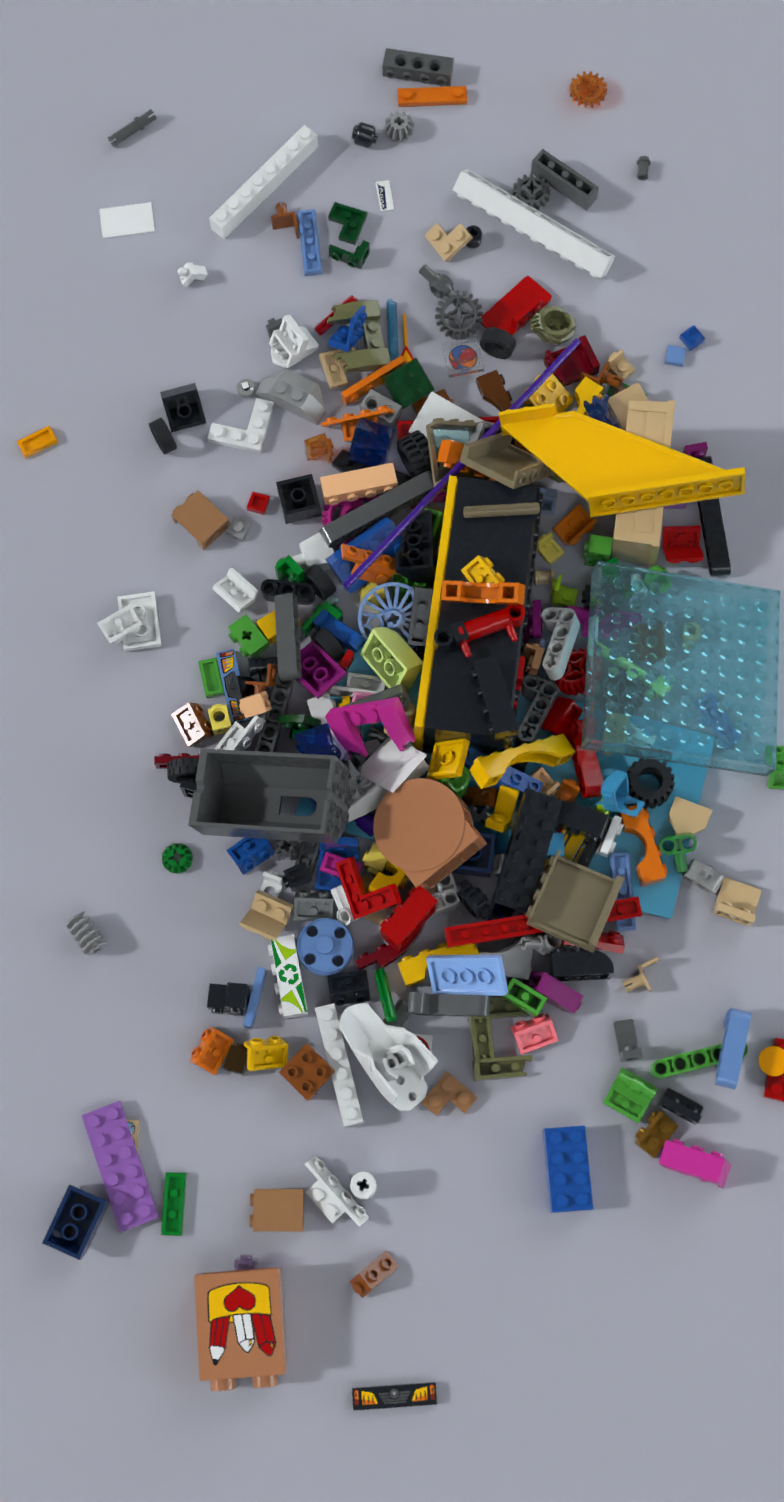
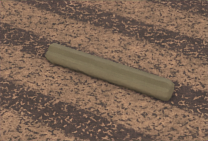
M537 502L465 506L463 508V515L465 518L538 514L540 506Z

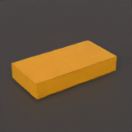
M47 426L18 440L17 443L25 458H28L58 443V440L51 427Z

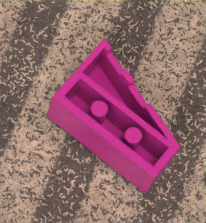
M673 1139L672 1142L666 1140L659 1164L664 1168L699 1178L703 1182L708 1181L717 1184L718 1187L723 1189L731 1167L728 1161L723 1158V1154L714 1151L709 1154L703 1152L704 1148L692 1145L690 1148L684 1146V1142Z

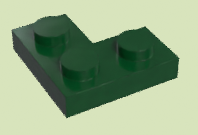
M334 202L328 220L343 225L339 234L340 241L356 245L368 215L365 211Z

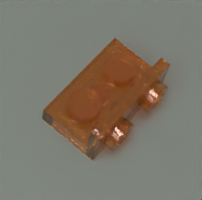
M325 433L304 440L305 455L308 461L318 460L325 455L328 463H332L334 446L331 438L327 439Z

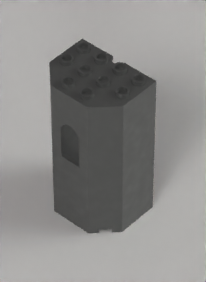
M201 749L195 780L197 789L193 793L188 825L202 835L336 844L345 830L346 823L349 821L348 804L351 803L352 795L350 792L348 768L335 755ZM282 797L314 799L317 804L316 811L310 816L280 815Z

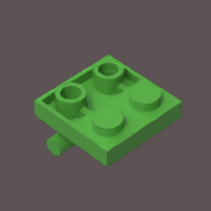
M621 1068L602 1104L638 1124L650 1101L654 1098L658 1087Z

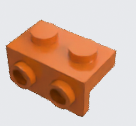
M577 504L551 529L564 545H575L582 539L581 536L584 533H588L594 528L593 524L597 522V519L591 518L584 508Z

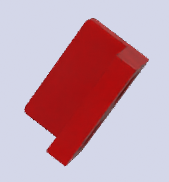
M559 696L555 700L541 729L550 731L555 736L564 734L567 737V729L574 720L579 719L583 710L574 700Z

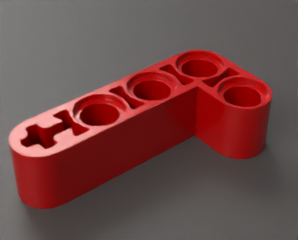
M593 718L574 720L567 729V740L576 751L572 756V761L583 798L601 797V787L604 782L592 740L597 731L596 722Z

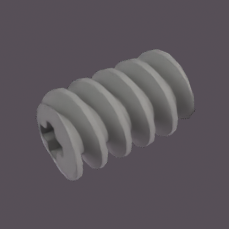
M83 911L69 919L66 927L71 929L70 933L72 935H75V941H80L78 945L80 948H83L82 952L89 956L100 951L107 942H99L103 936H95L99 930L91 929L94 926V922L87 923L90 916L83 917L85 913Z

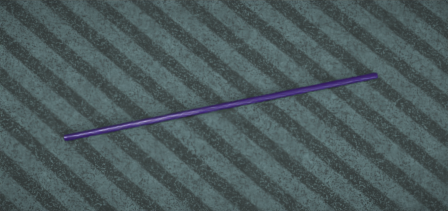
M575 338L509 409H519L581 344V341ZM500 419L481 439L495 435L501 428ZM459 461L343 583L346 589H349L447 486L449 475L456 476L464 468L465 464Z

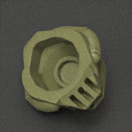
M559 306L545 307L540 310V313H536L530 319L531 330L545 343L560 345L568 341L575 333V318L564 312L563 308Z

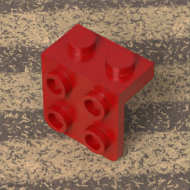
M700 525L662 526L661 548L666 561L677 564L682 561L697 563L704 560V555L700 548Z

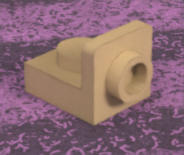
M621 349L618 352H613L608 357V362H610V372L622 377L624 381L635 372V368L623 357L624 351Z

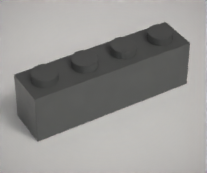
M542 149L532 160L531 173L533 175H540V180L545 178V183H549V186L585 211L597 200L599 190L597 185L546 150Z

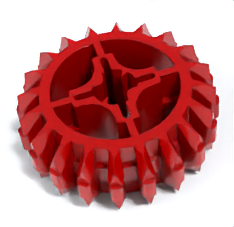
M580 647L578 651L573 649L563 677L554 680L556 686L561 692L569 696L572 694L577 696L579 693L584 695L585 691L591 692L590 689L592 687L597 688L596 683L601 682L600 677L604 675L602 660L594 651L588 648L584 650Z

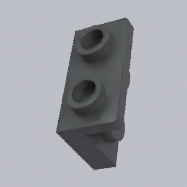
M300 890L296 892L294 897V920L334 919V898L330 891L311 893L310 890Z

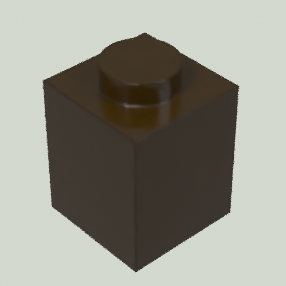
M237 1043L236 1046L231 1045L223 1068L244 1076L247 1068V1048L240 1043Z

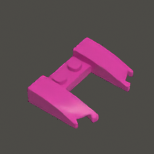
M399 697L332 708L325 716L332 732L347 752L351 750L352 752L360 753L362 757H367L368 752L356 727L357 725L382 721L399 751L405 750L407 747L405 744L408 741L413 743L416 740Z

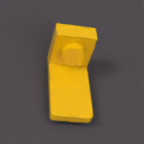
M505 785L500 786L494 813L487 818L485 827L503 833L511 826L519 790Z

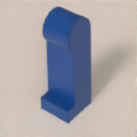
M324 609L313 620L317 631L322 627L327 629L341 645L353 652H358L366 642L363 636L332 617Z

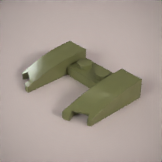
M378 300L350 302L334 305L331 308L335 312L333 317L328 318L327 324H350L352 316L362 305L366 306L365 313H367V318L362 325L365 349L335 353L334 355L336 361L342 359L347 365L343 369L344 372L377 371L391 362L388 348L384 346L379 323L381 314Z
M502 997L490 998L489 1017L467 1016L470 1022L474 1081L526 1076L527 1073L522 1072L526 1061H532V1055L499 1058L494 1056L491 1019L528 1015V1013L520 1011L518 1007Z

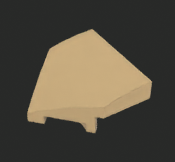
M675 796L668 814V821L671 823L676 834L692 833L695 835L706 829L712 810Z

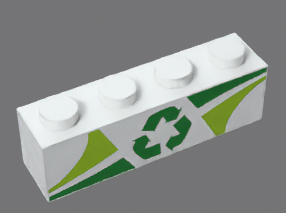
M294 934L278 937L275 941L270 940L271 944L267 945L269 956L274 958V964H271L273 976L276 975L278 983H274L275 992L281 998V1002L278 1003L279 1014H283L285 1019L308 1015Z

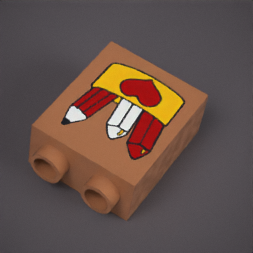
M281 1267L207 1272L194 1275L199 1380H210L211 1391L236 1389V1378L246 1377L253 1378V1388L278 1386V1375H284L287 1372Z

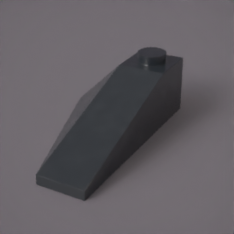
M423 510L407 527L406 534L401 540L400 549L395 555L396 573L416 583L435 582L432 510Z

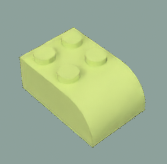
M386 627L373 628L360 653L362 658L388 688L404 685L410 689L423 666V661L397 632Z

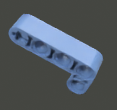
M730 1008L726 1013L723 1026L725 1032L715 1076V1085L734 1090L737 1087L751 1020L750 1012Z

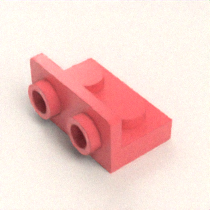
M538 1014L533 1019L518 1021L514 1026L510 1027L521 1055L558 1041L552 1019L548 1014Z

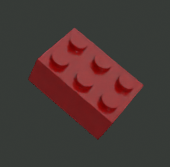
M421 886L417 889L412 888L406 896L408 897L407 900L395 907L393 916L390 919L388 917L385 918L380 924L381 938L398 953L438 909V900Z

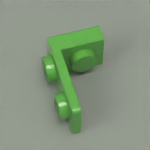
M767 746L766 752L770 766L767 783L768 789H784V746Z

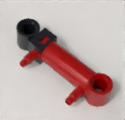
M509 604L504 609L464 623L462 620L449 625V629L445 627L439 628L434 633L433 646L436 651L446 653L450 651L454 644L455 649L461 647L466 658H470L472 654L468 645L469 641L506 629L511 640L515 642L518 638L514 628L522 625L525 608L523 605ZM515 612L519 614V617H512L510 614ZM446 638L448 641L442 643L438 639Z

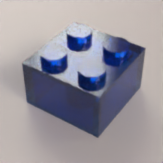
M360 418L355 427L347 459L370 467L386 464L396 429Z

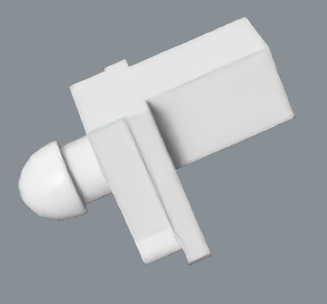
M187 262L184 267L178 269L180 280L186 287L194 279L204 280L208 276L205 266L194 265L193 262Z

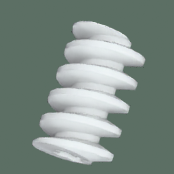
M358 1172L352 1177L350 1188L355 1197L366 1200L374 1196L377 1184L370 1173ZM367 1181L366 1184L369 1188H364L363 1191H360L361 1188L358 1184Z

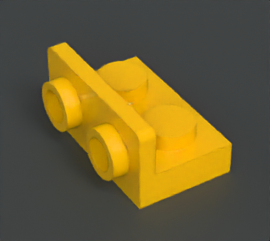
M478 555L461 569L469 582L499 583L505 581L499 572L496 573L492 567L494 565L488 557L484 558Z
M270 1036L269 1039L252 1038L251 1041H244V1046L248 1049L247 1069L249 1071L281 1068L287 1064L288 1043L281 1037Z

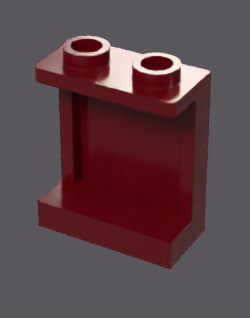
M586 335L579 337L581 344L552 373L563 387L580 381L581 372L591 376L599 374L600 363ZM567 347L553 353L550 350L545 351V358H543L545 367L548 368Z

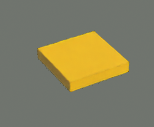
M465 738L435 742L426 777L431 780L461 777L470 741Z

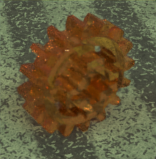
M583 71L582 76L577 74L576 79H572L569 88L570 97H573V102L578 101V106L584 104V108H587V105L593 108L595 103L599 106L600 101H604L607 94V83H603V77L598 78V73L592 75V71L589 74Z

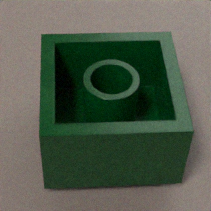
M417 358L410 360L381 378L394 402L401 405L402 409L435 390Z

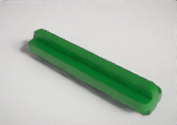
M380 968L375 970L374 974L385 1019L391 1023L396 1021L397 1016L386 971Z

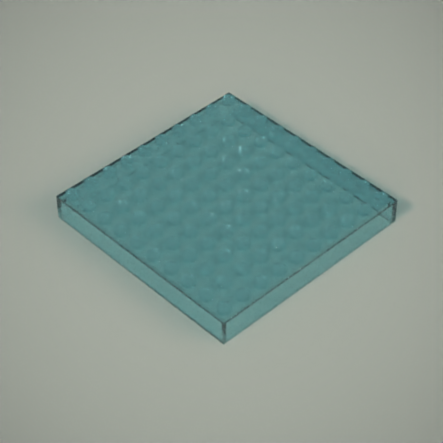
M598 561L593 567L591 574L581 749L760 776H769L776 770L780 590Z

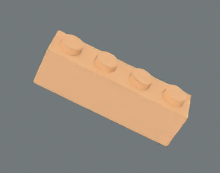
M393 463L320 477L325 505H337L347 500L352 502L362 497L372 498L377 494L386 493L398 486Z

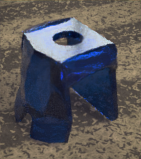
M328 723L294 735L298 743L295 747L300 754L335 755L338 759L341 757L340 749L333 744Z

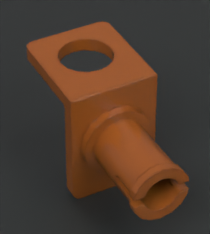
M282 202L281 209L280 203L276 205L277 215L271 216L273 230L294 226L296 238L299 239L295 212L288 213L287 205Z
M608 361L598 378L584 372L580 374V381L586 376L600 386L606 383L619 389L623 383L622 377L610 373V362Z
M268 663L266 682L245 681V684H253L255 686L254 694L266 691L268 686L276 685L277 664Z

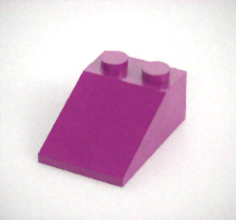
M313 640L300 650L302 677L295 680L317 699L347 675Z

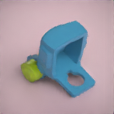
M616 770L604 780L601 787L602 799L594 804V810L610 815L611 812H621L637 817L645 803L629 795L627 773ZM625 803H634L637 805V808L635 810H628Z

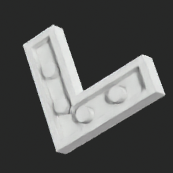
M256 398L247 430L212 423L207 438L208 442L261 453L273 412L274 402Z

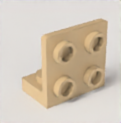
M725 877L712 914L750 927L756 917L754 913L760 898L761 889Z
M258 889L251 909L240 921L239 925L247 931L255 932L262 935L265 939L275 941L288 924L294 905Z

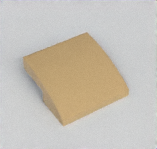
M637 382L606 399L612 416L617 420L619 428L626 431L629 401H648Z

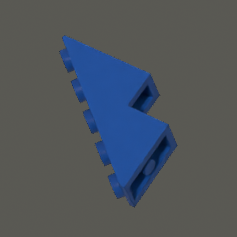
M469 747L464 767L470 769L477 757L488 755ZM508 767L498 783L487 788H497L498 791L501 785L519 790L517 800H522L525 788L540 792L543 783L521 771ZM471 774V779H472V780L475 782V784L479 787V785L477 784L476 780L474 779V777H473L472 774Z

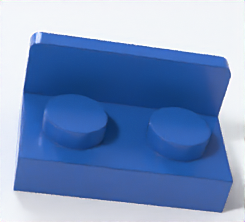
M243 838L226 850L243 875L275 854L267 839Z

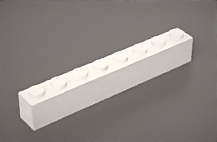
M305 125L301 127L209 217L211 230L225 239L318 148L317 134Z

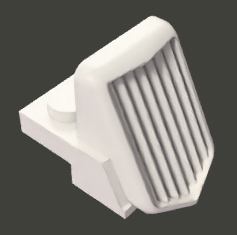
M290 314L283 317L280 329L273 330L269 342L272 362L283 368H290L315 352L319 347V344L307 328L298 326Z

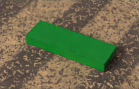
M166 1172L161 1235L182 1236L187 1173Z

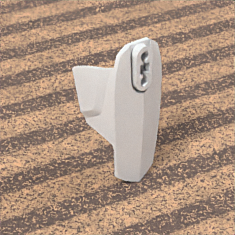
M368 1003L355 1004L345 1008L339 1021V1028L367 1075L383 1097L399 1111L412 1110L425 1098L428 1087L424 1076L436 1066L438 1060L413 1033L402 1027L386 1025ZM398 1077L400 1078V1081H401L400 1084H398L397 1081H396V1079H398ZM409 1093L412 1095V1100L408 1098Z

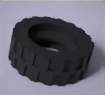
M179 758L169 761L167 763L169 781L181 784V780H196L199 758Z

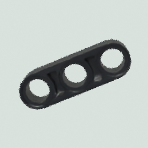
M266 579L261 583V593L266 601L274 602V597L284 594L286 590H292L296 594L298 605H311L315 601V590L311 584ZM267 588L274 589L271 593L265 592ZM304 592L311 593L308 597L302 596Z

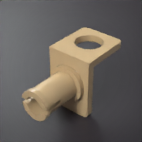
M658 957L637 966L639 970L638 975L622 981L624 986L630 985L625 987L627 993L643 985L647 987L649 992L652 991L642 969L659 962Z

